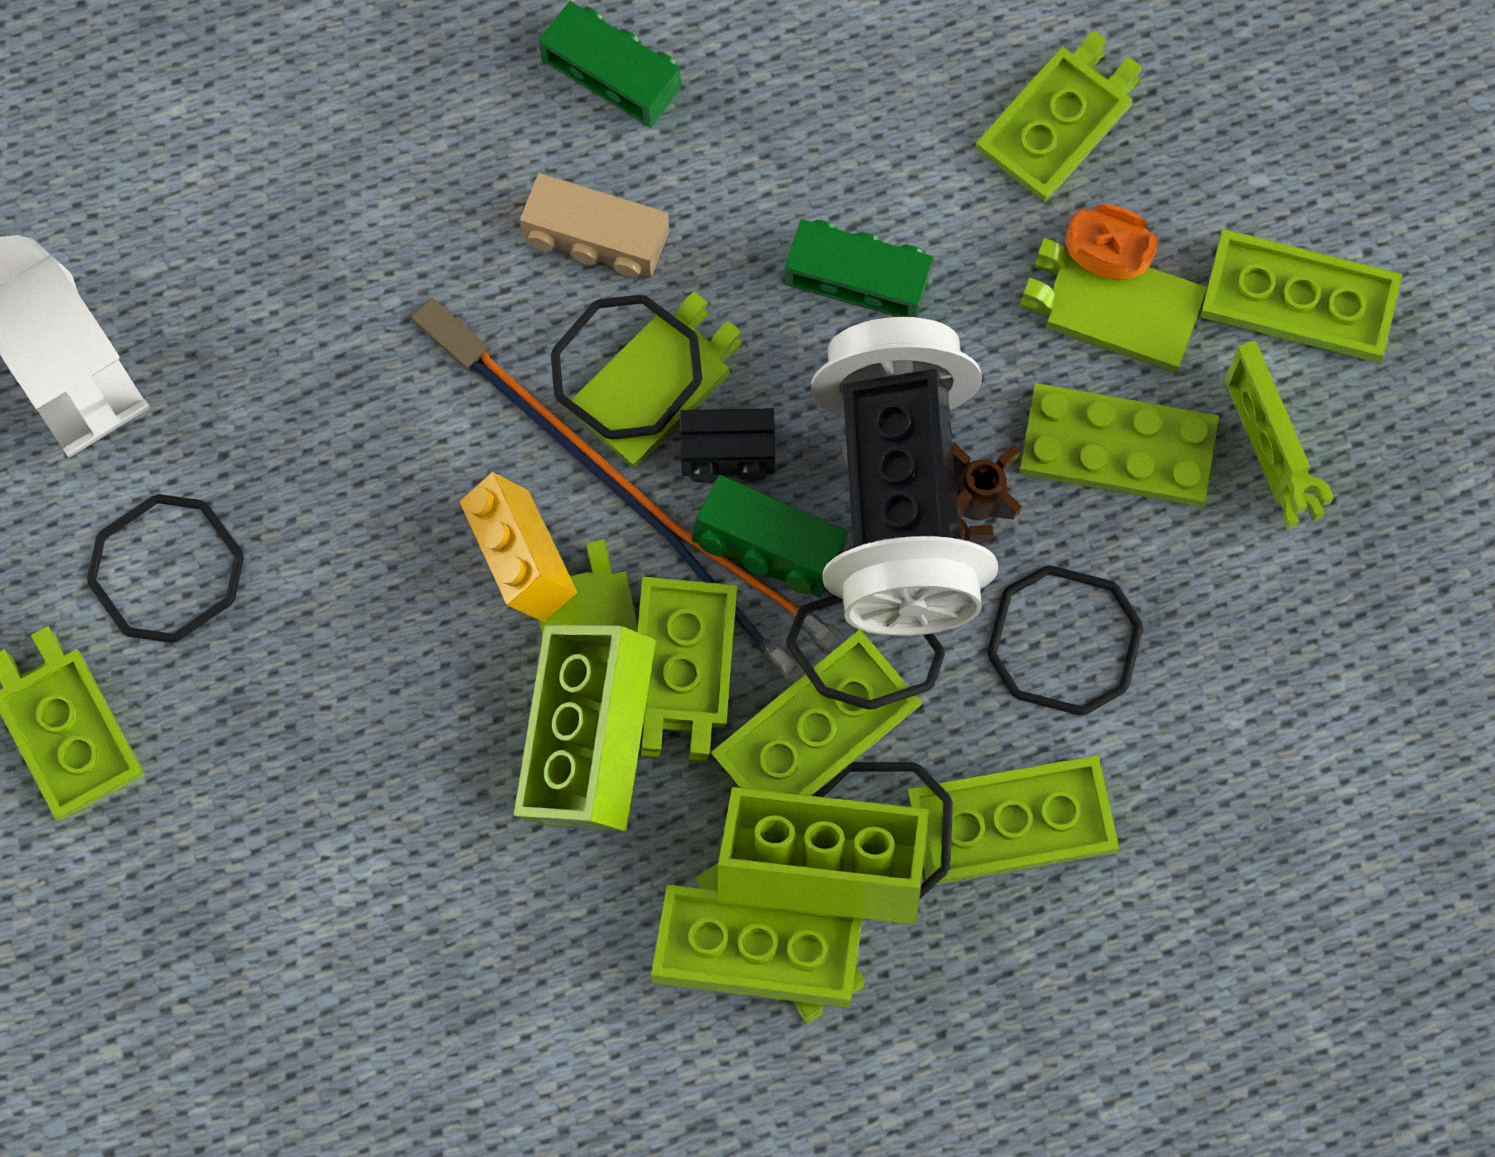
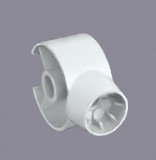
M20 235L0 237V355L68 458L148 410L150 406L139 393L120 363L116 350L77 293L72 273L35 240Z

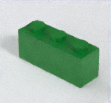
M569 1L538 40L541 60L650 128L681 89L680 68L672 57L660 51L655 53L643 46L641 41L632 32L626 29L617 30L606 23L604 18L590 7L585 6L582 8Z
M801 219L785 265L784 285L895 317L917 318L931 276L933 256L927 255L922 249L913 245H901L899 247L882 242L880 238L870 233L859 232L853 234L842 231L834 224L824 220L810 222Z
M719 474L696 517L692 542L699 544L709 554L715 556L724 555L742 563L752 573L758 575L767 574L783 581L795 592L801 594L810 593L821 598L825 590L822 578L823 570L833 558L843 553L849 531Z

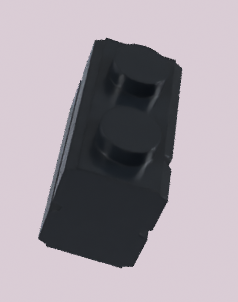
M774 408L680 410L682 476H691L693 481L708 483L716 481L719 474L738 475L740 480L748 482L763 480L766 478V474H775Z

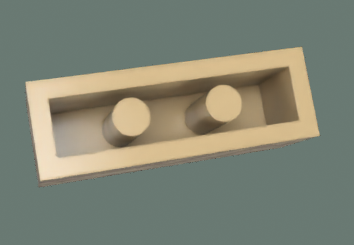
M538 173L520 218L523 239H527V242L534 248L542 251H552L553 248L570 253V256L578 262L593 265L596 261L613 266L617 273L629 278H638L639 275L652 278L669 233L668 212Z

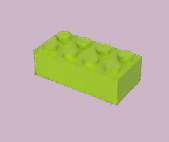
M544 626L514 816L552 827L626 832L656 639L623 626Z
M732 787L718 862V902L917 925L929 809Z

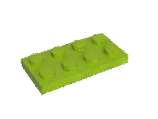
M1222 229L1200 318L1380 363L1384 357L1403 274Z
M1035 383L1019 474L1204 507L1208 492L1219 415Z
M861 629L813 667L826 687L868 700H873L909 687ZM805 674L714 749L711 754L739 788L813 796L919 708L922 702L915 695L873 710H867L821 695Z
M1099 755L938 783L951 796L953 814L950 869L936 885L1118 853L1120 849ZM927 785L909 788L907 792L910 807L929 809L923 864L925 881L941 866L943 802Z
M667 885L651 980L654 984L851 1008L863 919L718 902V891Z

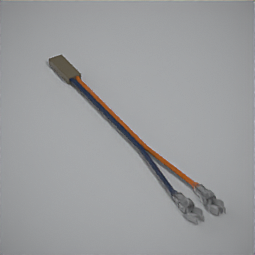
M431 297L411 316L412 322L468 372L472 369L476 370L664 536L703 582L716 583L674 533L788 610L795 619L801 605H795L724 555L715 556L709 554L699 544L692 542L693 534L672 520L496 364L488 355L490 352L489 347L434 298ZM736 606L735 619L759 645L758 649L764 653L767 661L780 672L782 680L791 686L804 676L805 672L796 659L781 645L773 643L768 638L765 639ZM814 612L806 614L801 629L812 638L814 646L823 654L829 655L845 642L842 632L833 624L825 623Z

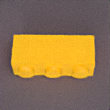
M491 472L460 501L506 605L545 622L577 593L529 490Z

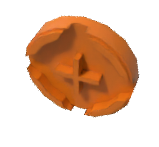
M1099 204L1096 205L1095 210L1085 212L1086 207L1078 210L1070 219L1066 231L1065 245L1070 256L1082 268L1093 274L1114 280L1132 279L1145 273L1153 263L1157 252L1158 240L1154 232L1151 235L1146 229L1148 223L1140 215L1124 207Z

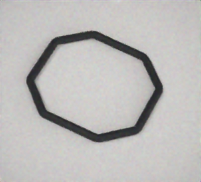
M641 294L598 299L592 302L553 347L551 352L554 396L557 401L602 436L611 440L655 435L661 432L697 390L702 381L699 341L696 333L652 299ZM643 304L689 339L693 380L655 425L609 430L563 394L560 353L598 309Z
M158 494L151 496L98 533L93 548L87 581L89 587L123 634L128 637L173 643L180 641L232 605L236 598L244 556L243 551L208 503L198 499ZM158 503L201 509L235 556L226 598L173 634L130 628L96 580L105 539Z
M1052 565L1044 566L1008 586L1002 593L988 647V657L1007 689L1016 699L1079 716L1087 715L1121 696L1129 688L1143 631L1142 621L1119 585L1115 582ZM1047 575L1111 590L1134 626L1120 685L1084 706L1019 690L997 655L1011 596Z
M833 595L805 604L798 609L787 636L786 645L821 695L860 708L873 710L929 691L934 687L945 651L933 633L923 635L935 651L925 682L873 700L826 687L795 642L806 614L844 601Z
M915 762L851 763L813 796L824 797L850 772H914L943 802L941 866L921 884V899L950 869L953 814L951 796L920 764Z

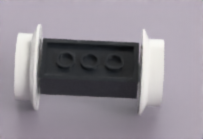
M890 317L870 320L847 328L832 339L828 346V363L815 373L811 381V393L817 404L831 413L845 417L853 549L836 556L825 566L822 574L823 584L829 592L843 599L846 621L851 626L869 633L890 636H913L937 633L961 626L974 619L980 613L982 608L980 589L988 585L998 572V561L991 551L978 544L960 540L950 410L962 405L977 393L982 383V372L977 362L961 352L957 333L950 327L937 321L916 317Z

